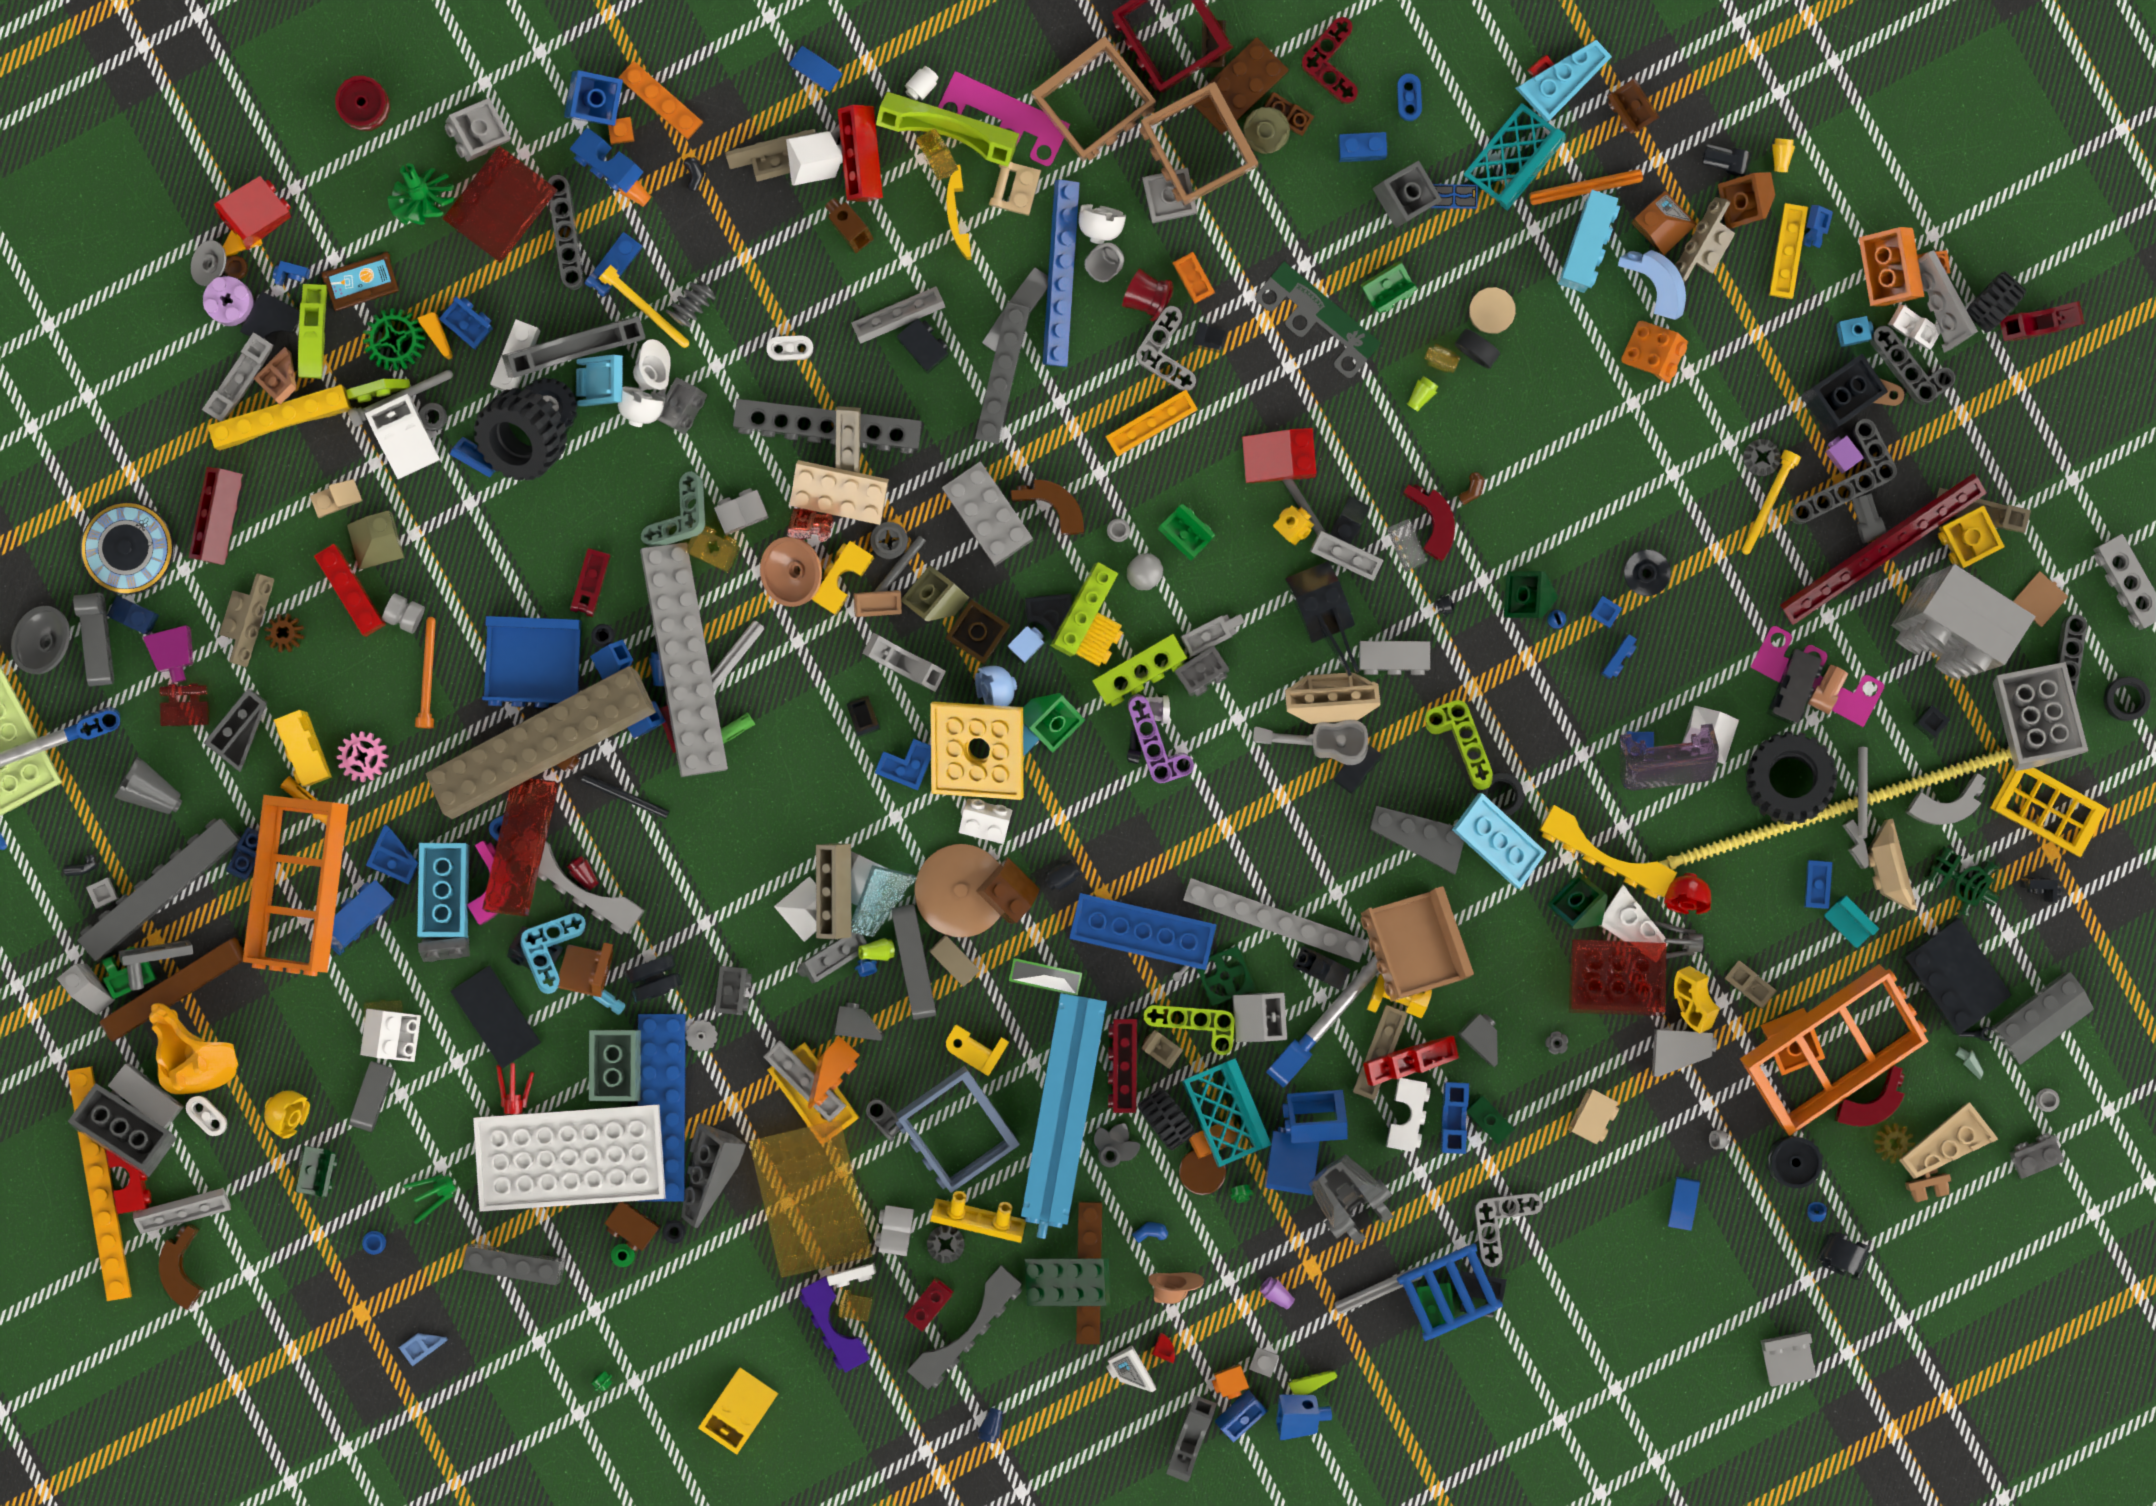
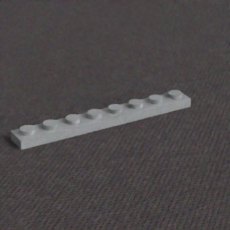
M1192 878L1189 881L1183 898L1184 901L1356 962L1360 961L1367 941Z

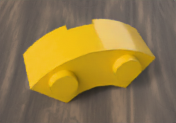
M1688 966L1677 971L1674 981V996L1678 1000L1682 1011L1680 1014L1692 1029L1700 1034L1712 1028L1720 1007L1712 1001L1707 986L1709 976Z

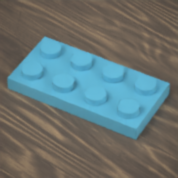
M1483 793L1477 794L1452 829L1497 872L1518 889L1523 886L1546 854L1543 848Z

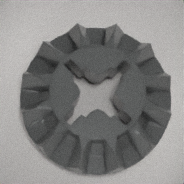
M1757 439L1746 447L1743 461L1748 471L1752 474L1767 476L1778 468L1781 453L1777 445L1771 441ZM1757 451L1760 453L1769 451L1766 457L1768 464L1764 461L1755 464L1759 457Z
M881 523L871 534L872 549L882 558L894 559L902 555L907 548V534L897 523ZM887 531H889L892 538H899V540L892 543V550L889 549L886 543H879V541L886 539Z
M952 1226L937 1227L931 1232L927 1240V1248L930 1255L941 1263H951L957 1260L964 1250V1238L960 1231ZM938 1237L943 1240L953 1237L950 1246L954 1251L944 1249L939 1252L942 1244Z

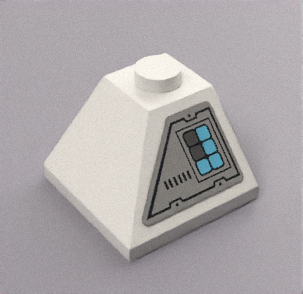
M1132 1345L1108 1359L1110 1365L1106 1366L1113 1379L1117 1377L1120 1382L1150 1392L1156 1390V1385Z

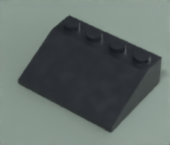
M1959 918L1901 956L1954 1035H1959L2012 996Z

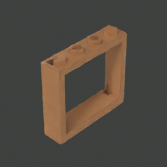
M1105 36L1032 92V98L1082 162L1087 158L1089 161L1095 158L1100 153L1099 149L1105 144L1107 146L1112 145L1118 139L1117 135L1123 130L1125 132L1130 131L1137 125L1135 122L1141 116L1143 118L1148 117L1155 111L1153 107L1156 106V100ZM1105 52L1141 97L1144 104L1084 150L1044 98Z
M1215 82L1141 120L1142 127L1139 128V131L1145 141L1149 139L1152 145L1150 152L1155 161L1160 160L1164 167L1161 169L1165 180L1172 182L1174 186L1172 193L1176 201H1182L1184 206L1258 167L1257 159ZM1210 96L1245 164L1186 194L1151 126Z

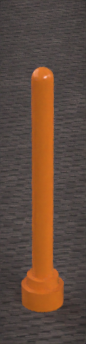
M428 617L426 620L421 712L415 718L416 728H434V719L432 714H430L436 624L434 617Z

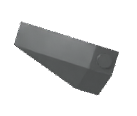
M698 1123L691 1143L690 1152H694L692 1166H688L687 1174H690L689 1187L685 1189L681 1215L694 1228L699 1227L739 1166L746 1146L745 1143L733 1134L703 1123Z

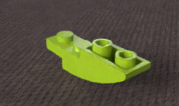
M303 284L299 318V378L322 379L327 285Z

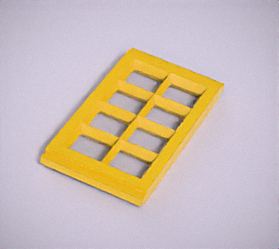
M2014 765L1990 806L1997 813L2078 857L2082 856L2107 810L2103 805L2035 768L2015 771ZM2024 773L2037 779L2030 795L2016 788ZM2042 782L2055 789L2048 804L2034 798ZM2014 792L2027 799L2019 814L2006 808ZM2060 792L2073 799L2066 814L2052 808ZM2031 802L2045 809L2037 824L2024 817ZM2078 802L2091 809L2084 824L2070 818ZM2049 812L2063 819L2055 834L2042 827ZM2067 822L2081 828L2073 844L2059 837Z

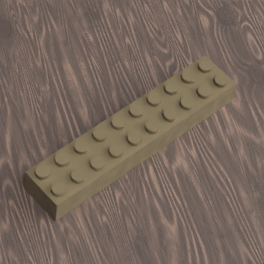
M628 666L425 774L442 813L454 819L656 713L638 672Z

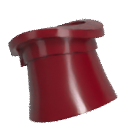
M1139 268L1127 288L1122 307L1147 312L1146 314L1152 316L1149 320L1153 322L1170 302L1173 294V283L1168 279L1157 281Z

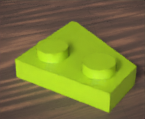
M381 379L348 389L346 392L348 399H358L360 403L372 400L371 397L387 396L392 392L405 390L411 386L409 379Z

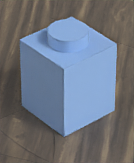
M1027 626L1008 645V648L1026 663L1044 644L1041 640L1044 636L1035 627L1030 629Z

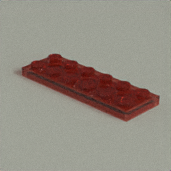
M528 779L510 789L482 909L485 912L520 916L529 915L559 785L556 781Z

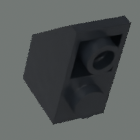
M1302 946L1292 966L1338 990H1341L1351 970Z

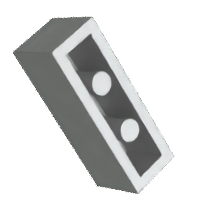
M1360 641L1359 670H1364V675H1378V671H1387V675H1401V671H1411V675H1425V671L1430 670V642Z
M130 1063L125 1064L108 1085L112 1089L111 1093L121 1100L125 1099L131 1104L130 1106L166 1129L184 1108L180 1102Z

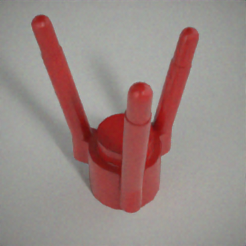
M511 1063L510 1094H507L506 1098L502 1070L500 1065H497L501 1106L504 1107V1113L522 1114L523 1108L527 1107V1099L534 1072L529 1074L521 1099L520 1094H515V1063Z

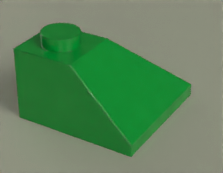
M1060 693L1033 698L1023 707V724L1052 753L1085 721Z

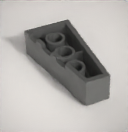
M1375 806L1369 830L1456 875L1464 841L1452 830L1453 825Z

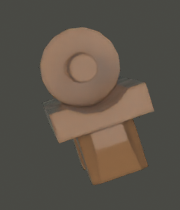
M1936 1168L1921 1175L1923 1179L1906 1182V1190L1911 1192L1915 1202L1928 1199L1925 1187L1929 1186L1934 1187L1936 1197L1949 1195L1948 1182L1951 1181L1950 1174L1944 1173L1931 1177L1930 1174L1938 1172Z

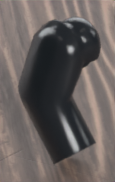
M95 854L85 855V863L65 865V876H80L96 869L98 866L97 856Z

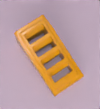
M431 312L418 317V322L441 354L448 360L451 359L453 355L438 315Z

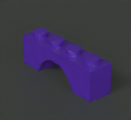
M827 1275L800 1290L802 1295L799 1297L805 1308L810 1307L813 1313L810 1317L817 1329L821 1327L824 1333L822 1340L827 1349L832 1348L836 1356L833 1357L837 1368L839 1370L843 1368L846 1373L870 1360L871 1356L860 1337L843 1336L832 1326L829 1312L837 1294L833 1286H829Z

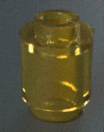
M1435 344L1434 347L1429 346L1424 359L1428 360L1427 365L1445 373H1454L1460 356L1456 355L1455 351Z

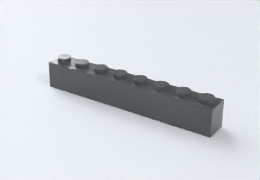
M215 818L205 826L207 829L201 835L197 833L187 841L189 845L185 849L176 850L170 855L169 858L171 860L165 866L160 864L151 872L153 874L151 878L147 881L143 879L134 886L135 891L131 895L125 894L116 902L117 907L112 911L108 909L98 917L100 921L94 926L89 925L80 932L82 936L77 941L94 961H101L239 843L241 838L225 819L220 818L217 820Z

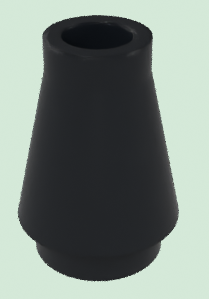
M606 624L597 625L591 633L593 643L599 647H606L614 640L613 629ZM607 633L608 639L602 641V635Z

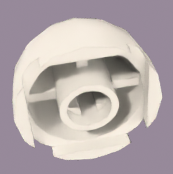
M1091 204L1080 207L1079 226L1084 235L1091 237V242L1103 244L1104 240H1112L1122 232L1126 215H1123V212L1105 206L1092 209L1093 205Z
M622 387V402L618 403L619 412L624 418L629 420L630 425L642 427L643 423H652L660 417L665 398L654 392H651L650 395L639 390V388Z

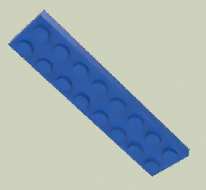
M638 1014V1030H641V1100L638 1101V1106H660L666 1195L665 1199L638 1201H684L686 1014Z

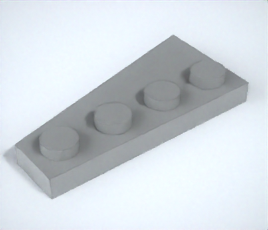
M1933 250L1919 258L1918 262L1923 291L1928 292V306L1930 312L1934 311L1938 322V324H1935L1937 333L1942 334L1945 343L1942 344V348L1945 353L1977 333L1978 330Z

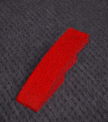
M1448 1036L1364 1062L1363 1066L1368 1085L1375 1086L1387 1080L1400 1079L1415 1072L1423 1073L1456 1060L1459 1056L1454 1036Z

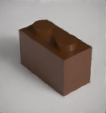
M625 1201L619 1202L604 1223L608 1226L606 1230L617 1238L619 1235L627 1240L625 1244L634 1251L638 1249L643 1251L660 1228L659 1225Z

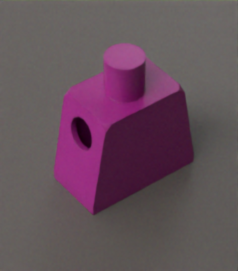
M182 626L143 636L157 671H169L172 683L186 680L183 667L193 665L191 628Z

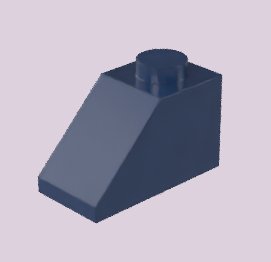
M116 595L107 616L143 634L150 635L159 614Z

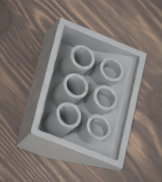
M2066 662L1996 676L1993 686L2015 771L2039 767L2088 752Z

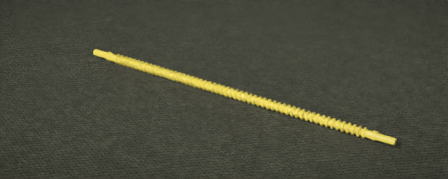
M2009 746L2007 750L2002 748L2001 752L1995 750V754L1989 752L1988 756L1983 754L1982 758L1978 756L1975 760L1970 758L1969 762L1963 761L1961 765L1957 763L1955 767L1950 765L1949 769L1944 767L1943 771L1937 769L1936 773L1931 771L1930 775L1925 773L1924 777L1918 775L1917 779L1912 777L1911 781L1906 779L1905 783L1899 781V785L1893 783L1892 787L1887 785L1886 789L1873 790L1871 794L1868 792L1867 804L1872 806L1873 802L1880 803V800L1886 801L1888 797L1892 799L1894 795L1899 797L1900 793L1905 795L1906 791L1909 793L1913 789L1918 791L1919 787L1924 789L1925 785L1931 787V783L1937 785L1938 781L1943 783L1944 779L1949 781L1950 777L1956 779L1957 775L1962 777L1963 773L1976 772V769L1982 770L1984 766L1989 768L1990 764L1995 766L1996 762L2001 764L2002 760L2008 762L2009 758L2012 759ZM1854 796L1853 800L1848 798L1847 802L1841 800L1840 804L1835 802L1834 806L1829 804L1828 808L1818 813L1817 817L1812 820L1806 819L1805 823L1797 824V822H1792L1789 825L1784 824V821L1782 823L1777 821L1776 825L1773 823L1769 827L1764 825L1763 829L1758 827L1757 831L1754 829L1750 833L1745 831L1744 835L1739 833L1738 837L1732 835V839L1726 837L1725 841L1720 839L1719 843L1714 841L1713 845L1706 844V847L1700 846L1698 850L1694 848L1692 852L1687 850L1686 854L1681 852L1679 856H1668L1666 860L1659 863L1674 870L1681 864L1686 866L1687 862L1693 864L1694 860L1699 862L1700 858L1706 859V856L1713 857V854L1719 855L1721 851L1725 853L1727 849L1732 851L1733 847L1738 849L1739 845L1745 847L1746 843L1751 845L1752 841L1757 843L1758 839L1764 841V837L1770 839L1771 835L1776 837L1777 833L1783 835V831L1789 833L1790 829L1796 830L1798 826L1803 828L1804 824L1809 826L1810 822L1815 824L1817 820L1822 822L1823 818L1828 820L1829 816L1834 818L1835 814L1841 816L1842 812L1845 814L1848 813V810L1853 812L1854 808L1858 809L1857 796Z

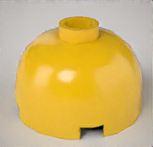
M282 1091L270 1097L265 1104L264 1113L267 1127L283 1139L293 1136L297 1132L294 1129L298 1123L303 1125L309 1114L310 1103L306 1101L307 1098L294 1091Z

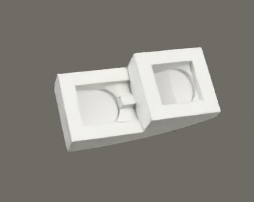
M1904 305L1898 306L1888 324L1899 333L1928 350H1931L1939 336L1935 324L1926 318L1918 316Z

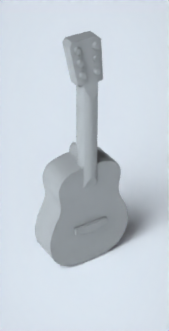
M1345 720L1336 724L1318 723L1314 733L1309 736L1279 734L1260 727L1254 728L1253 741L1255 743L1272 744V742L1311 745L1313 746L1315 756L1319 758H1332L1346 765H1356L1362 762L1368 750L1366 726L1356 720Z

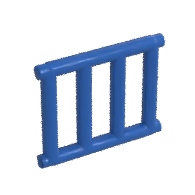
M1475 1243L1397 1277L1398 1283L1400 1285L1403 1284L1422 1326L1424 1341L1440 1336L1503 1307L1500 1299H1496L1476 1255L1477 1246ZM1466 1256L1488 1304L1475 1309L1454 1263ZM1446 1266L1467 1312L1455 1319L1433 1273L1434 1270ZM1423 1275L1445 1320V1323L1434 1328L1431 1326L1412 1283V1280Z

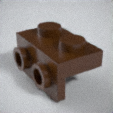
M1635 78L1607 95L1610 108L1619 114L1622 119L1620 120L1622 127L1631 134L1639 132L1660 118Z

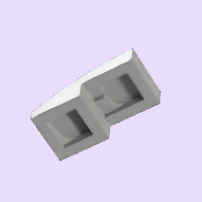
M1849 820L1842 825L1855 843L1848 851L1859 867L1864 869L1869 866L1865 841L1863 838H1858V826L1854 820Z

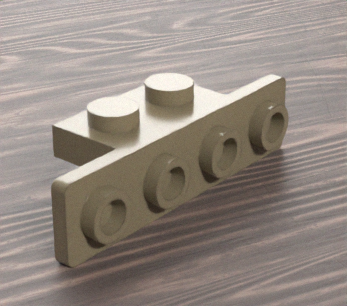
M815 129L805 130L797 134L782 136L774 140L759 142L755 145L728 151L725 154L729 168L734 169L752 164L757 182L790 173L786 139L815 134L816 131Z
M1715 197L1708 205L1707 212L1698 223L1696 231L1691 240L1686 244L1679 261L1676 262L1675 267L1679 271L1683 282L1687 280L1695 264L1706 272L1713 274L1733 239L1735 233L1720 223L1730 205V201L1727 199Z
M257 573L250 595L232 591L219 633L221 636L236 640L229 662L243 667L248 666L272 591L273 578Z

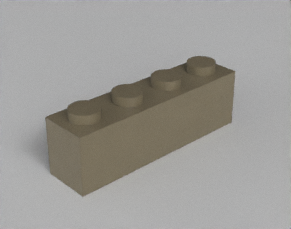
M817 844L816 938L851 937V844Z

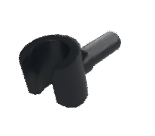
M1131 730L1127 760L1138 764L1141 752L1135 750L1136 730Z
M1981 1027L1978 1031H1963L1959 1034V1037L1979 1038L1981 1041H1991L1993 1038H1985L1984 1032L1993 1029Z

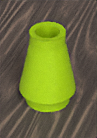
M1423 376L1421 380L1418 379L1407 405L1419 411L1437 393L1436 389L1439 386Z
M886 938L858 947V954L861 960L888 961L889 958L894 957L895 953L892 940H887Z

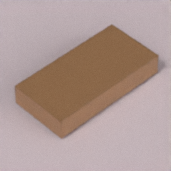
M900 590L854 593L855 617L902 614Z

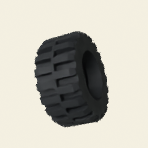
M521 388L502 391L479 412L474 423V431H476L474 437L475 442H478L477 448L479 453H483V459L486 463L489 462L493 466L492 469L496 472H502L503 476L507 478L514 477V480L523 481L525 479L529 481L541 477L561 457L566 448L567 433H564L566 427L564 422L560 420V413L553 409L554 405L550 401L546 402L542 395L538 393L533 394V391L528 389L522 391ZM509 423L520 427L529 437L532 446L521 442L511 431Z
M1792 731L1785 732L1781 736L1776 734L1770 740L1762 742L1752 755L1745 780L1747 781V793L1752 797V804L1760 808L1759 812L1763 816L1766 814L1771 816L1770 820L1772 821L1782 820L1784 824L1789 825L1792 822H1797V824L1805 823L1806 819L1812 820L1817 817L1818 813L1823 812L1833 796L1838 775L1837 768L1834 767L1835 760L1832 755L1829 756L1827 753L1829 749L1825 745L1820 746L1817 743L1818 739L1813 736L1809 739L1805 737L1806 733L1799 732L1798 735H1793ZM1792 758L1805 763L1813 774V785L1806 795L1799 798H1788L1779 794L1772 787L1769 774L1772 766L1777 761Z

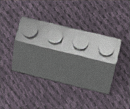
M2064 972L1991 1028L2018 1065H2021L2094 1010L2085 990L2071 972Z

